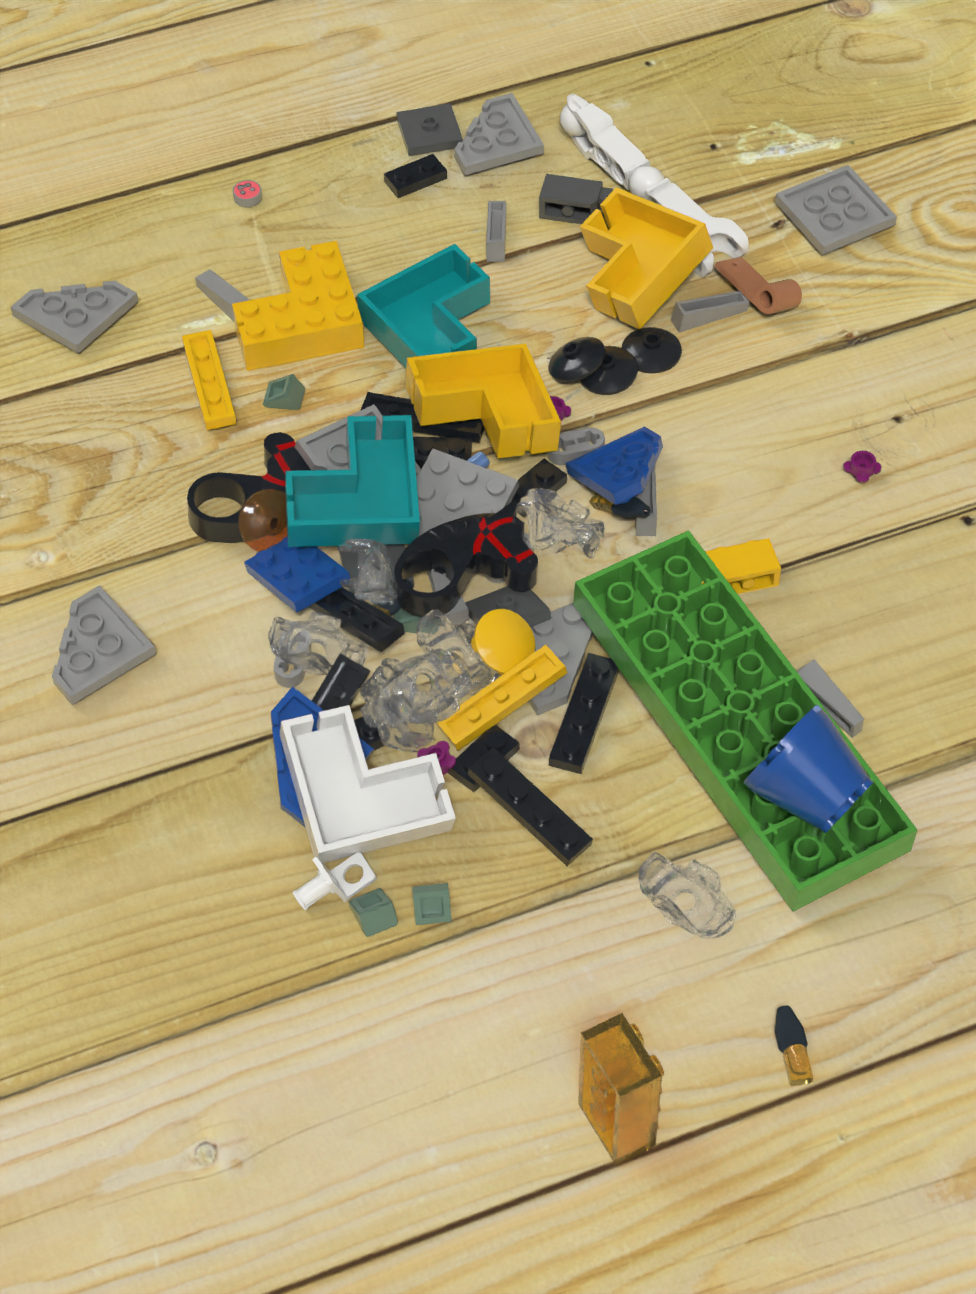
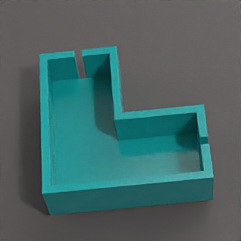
M453 244L358 293V309L363 325L406 368L407 358L477 349V338L459 319L490 303V277L475 262L471 263V258L456 244Z
M411 415L382 416L381 440H375L376 416H347L346 445L348 470L285 471L288 547L410 544L419 537L420 515Z

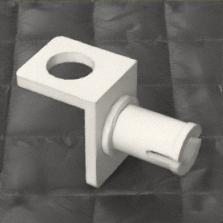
M360 852L355 853L331 871L316 856L312 860L319 869L317 871L319 875L292 893L306 911L311 905L330 892L332 894L336 893L345 902L373 883L377 877ZM353 866L362 867L363 876L361 880L354 884L347 883L345 880L347 870Z

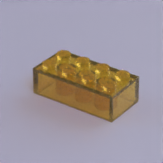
M623 1013L581 1032L578 1105L615 1165L656 1146L657 1129H659L658 1114L661 1111V1083L664 1076V1070L658 1058L654 1054L650 1056L644 1048V1039L639 1028L634 1023L629 1024Z

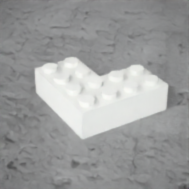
M350 705L319 712L317 720L318 731L312 732L314 723L312 714L281 721L280 739L314 858L317 856L323 863L350 857L357 852L362 854L452 830L456 817L447 789L442 790L445 781L436 753L368 770Z

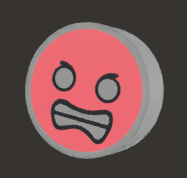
M252 180L238 182L233 187L235 203L242 207H252L260 203L262 200L260 184Z

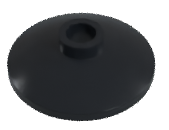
M646 327L635 330L622 343V348L629 351L635 357L638 371L654 374L670 370L679 362L682 354V347L678 338L671 332L661 328Z
M581 337L564 344L550 359L548 366L550 375L554 380L561 383H572L588 377L601 366L605 359L606 349L601 340L594 337Z
M605 346L606 356L601 366L588 377L579 380V382L592 393L611 395L622 392L633 384L638 374V365L635 357L629 351L616 346Z

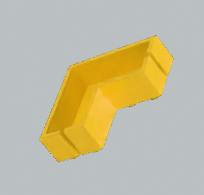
M616 187L600 204L610 230L608 231L602 213L598 209L580 226L589 251L610 259L586 287L597 311L615 319L618 316L620 321L641 329L710 253L713 245L705 223Z
M337 240L311 245V250L300 247L279 251L281 276L286 293L232 303L235 330L247 371L365 348L363 322Z
M526 343L407 358L405 387L411 403L414 404V410L420 426L481 418L497 459L525 455L527 450L530 451V454L558 451L561 420Z

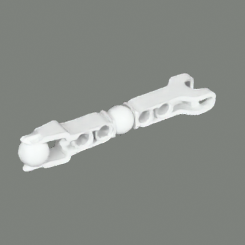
M572 93L567 96V105L562 109L560 122L563 129L572 137L574 144L586 159H593L617 183L624 185L626 190L630 189L632 194L706 224L713 249L693 270L696 275L704 277L712 273L714 263L712 252H724L732 258L741 257L748 252V237L735 222L730 219L715 218L708 215L676 184L671 183L668 178L664 179L660 170L650 166V161L645 158L644 154L616 128L610 115L593 103L589 104L576 94Z

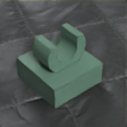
M448 883L412 887L416 925L452 922Z

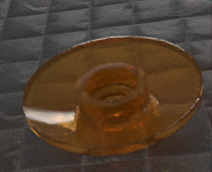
M275 489L261 490L253 494L244 503L239 515V531L245 543L258 552L266 550L281 542L287 536L284 492ZM273 518H277L278 522L276 527L271 529V520Z

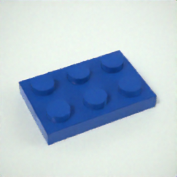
M287 536L282 541L266 550L258 552L255 556L244 562L247 572L296 613L351 582L349 572L317 546L288 547Z

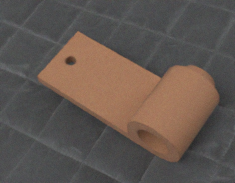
M742 257L719 261L714 266L764 314L794 309L801 303L802 291L796 281L786 279L769 283Z

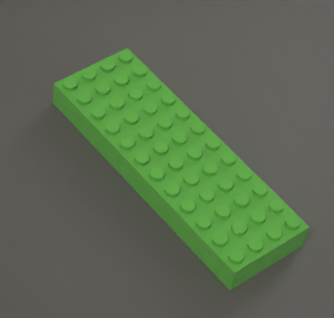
M689 530L575 582L574 607L793 912L912 850L918 829ZM816 705L829 715L869 778L873 781L871 786L826 833L753 793L743 783L786 734Z

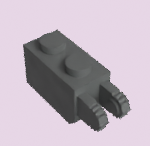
M546 174L539 196V218L583 224L596 209L600 210L603 218H605L600 204L609 196L613 189L604 188L602 181Z

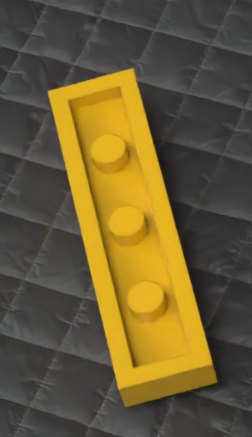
M207 330L182 335L185 354L206 430L237 424L212 331Z
M544 645L436 723L451 744L459 751L568 673L566 667L547 645Z

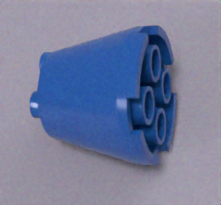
M816 705L786 734L743 783L753 793L826 833L871 786L873 781L869 778L829 715Z

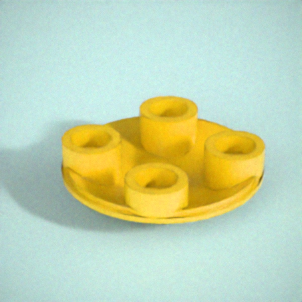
M495 609L483 615L478 621L475 635L471 639V646L490 668L502 676L535 652V638L529 624L520 615L507 609Z

